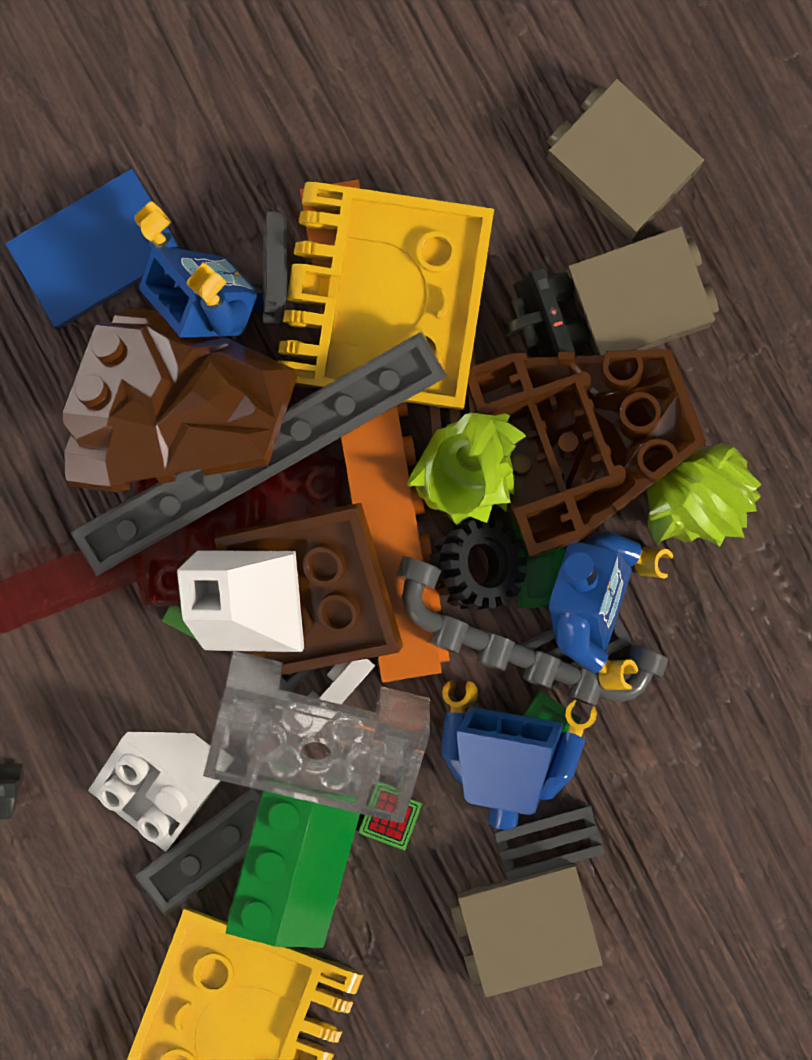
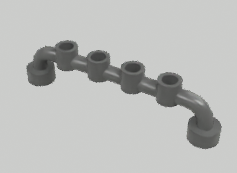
M406 556L402 558L396 576L405 581L402 593L404 610L414 624L433 633L430 644L458 654L461 645L468 646L479 651L476 661L500 671H505L508 662L525 668L523 680L551 689L553 680L571 686L568 697L592 706L597 705L599 697L620 703L632 700L645 691L652 676L663 678L669 659L653 651L631 646L626 660H632L636 663L638 673L631 674L625 682L632 686V689L606 690L601 686L599 674L591 673L586 669L575 667L551 655L526 648L502 636L482 631L458 619L433 612L424 605L422 592L424 588L435 589L441 570L417 559Z

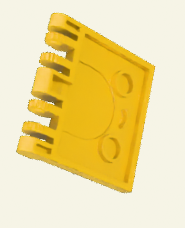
M306 182L302 198L303 205L331 211L340 210V215L304 210L300 212L299 223L311 229L337 230L335 246L313 241H299L295 243V255L315 260L332 261V266L327 268L307 264H292L287 300L305 305L325 306L324 314L299 310H285L284 323L298 328H322L319 345L306 344L297 340L280 341L278 353L304 359H317L316 365L290 361L278 362L295 370L298 375L295 386L321 389L422 331L446 372L447 377L403 402L463 411L494 209L326 183Z
M185 907L127 1060H332L334 1055L332 1050L309 1040L297 1038L298 1034L302 1031L333 1043L339 1042L342 1031L329 1022L305 1017L310 1002L313 1001L336 1012H350L353 1004L352 1000L316 986L320 982L344 992L356 994L363 973L294 947L271 946L225 934L227 922Z

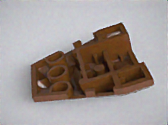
M128 308L116 314L112 323L100 322L95 325L64 407L63 424L71 433L64 451L66 482L71 487L120 492L131 490L130 482L156 477L160 484L175 482L176 473L202 469L205 475L208 476L268 465L298 375L293 368L226 337H179L158 311Z
M671 349L606 351L605 355L575 356V352H558V357H527V353H510L470 367L467 385L476 412L494 416L503 413L509 414L510 417L507 423L513 425L526 435V437L515 444L516 447L510 455L514 469L515 495L509 493L511 503L508 504L530 559L579 542L643 491L706 445L705 436Z

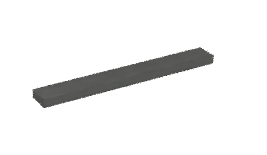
M420 331L288 407L268 465L208 476L205 475L202 469L176 473L175 482L164 484L157 482L73 530L71 534L96 576L446 378L447 374L423 332Z

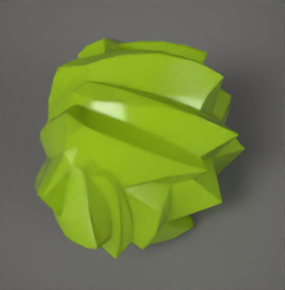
M472 412L465 414L459 421L448 424L446 428L436 430L411 473L407 486H415L418 496L424 499L429 508L444 511L456 526L468 517H473L487 523L493 504L507 511V503H511L509 493L515 495L514 469L510 455L516 447L515 444L526 437V435L513 425L507 423L510 417L509 414L503 413L496 416Z
M719 443L702 447L659 481L647 488L649 503L648 528L657 545L661 541L673 537L684 542L701 538L720 547L725 536L745 538L742 528H747V512L757 511L755 502L761 496L756 489L762 484L749 472L747 460L734 446Z

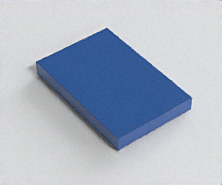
M130 169L5 243L57 330L140 282L143 278L151 254L150 241L144 237L140 227L135 222V215L152 200L133 169ZM166 227V228L162 231V232H169V233L171 234V232L169 231L168 227Z

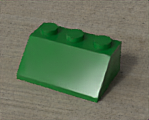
M266 777L227 918L225 934L277 947L323 948L363 802Z

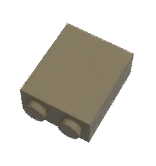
M616 79L607 90L602 85H599L581 105L585 113L573 125L566 120L547 141L551 148L546 162L632 241L696 174L704 159L624 84Z
M682 226L568 266L566 273H568L574 289L573 298L579 315L586 321L591 338L589 343L594 356L605 355L606 351L646 350L709 328L715 321L713 313L719 310L715 293L709 283L702 284L697 270V266L702 264L699 249L693 237L686 239Z
M574 863L512 881L503 880L457 893L460 906L451 908L458 938L469 937L473 955L464 957L472 987L482 984L485 998L603 965Z

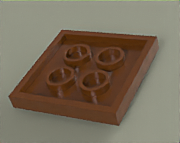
M362 503L221 532L214 538L218 551H296L304 649L302 652L249 651L258 679L399 653L403 647Z

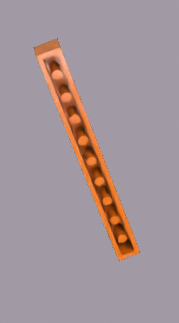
M359 179L332 184L360 189ZM300 189L301 200L303 198L304 189ZM302 204L303 211L310 210L340 215V210H324ZM306 227L308 241L335 246L337 230L311 229ZM311 259L314 266L327 268L332 266V261ZM319 306L320 314H324L325 306ZM406 402L396 405L341 437L352 504L362 503L403 642V647L399 653L378 656L382 683L442 673L440 663L450 661L447 650L430 644L433 633L414 624L405 612L402 601L405 581L396 576L403 556L429 563L430 555L432 554L429 534H419L416 515L425 513L423 499L418 496L415 486H407L409 480L407 466L417 465L412 435L402 437L399 417L408 416ZM436 583L434 590L423 589L422 600L426 608L437 613L442 611Z

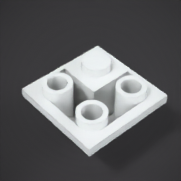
M197 551L177 570L182 619L204 650L303 651L304 639L296 551Z
M127 732L88 791L98 798L106 808L116 812L135 827L144 838L154 842L167 852L217 788L233 763L194 733Z

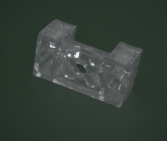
M233 651L210 739L203 776L403 824L430 736V698L381 686L374 712L279 690L283 662ZM320 742L326 745L331 753L324 759L313 760L303 753L302 748L308 743Z

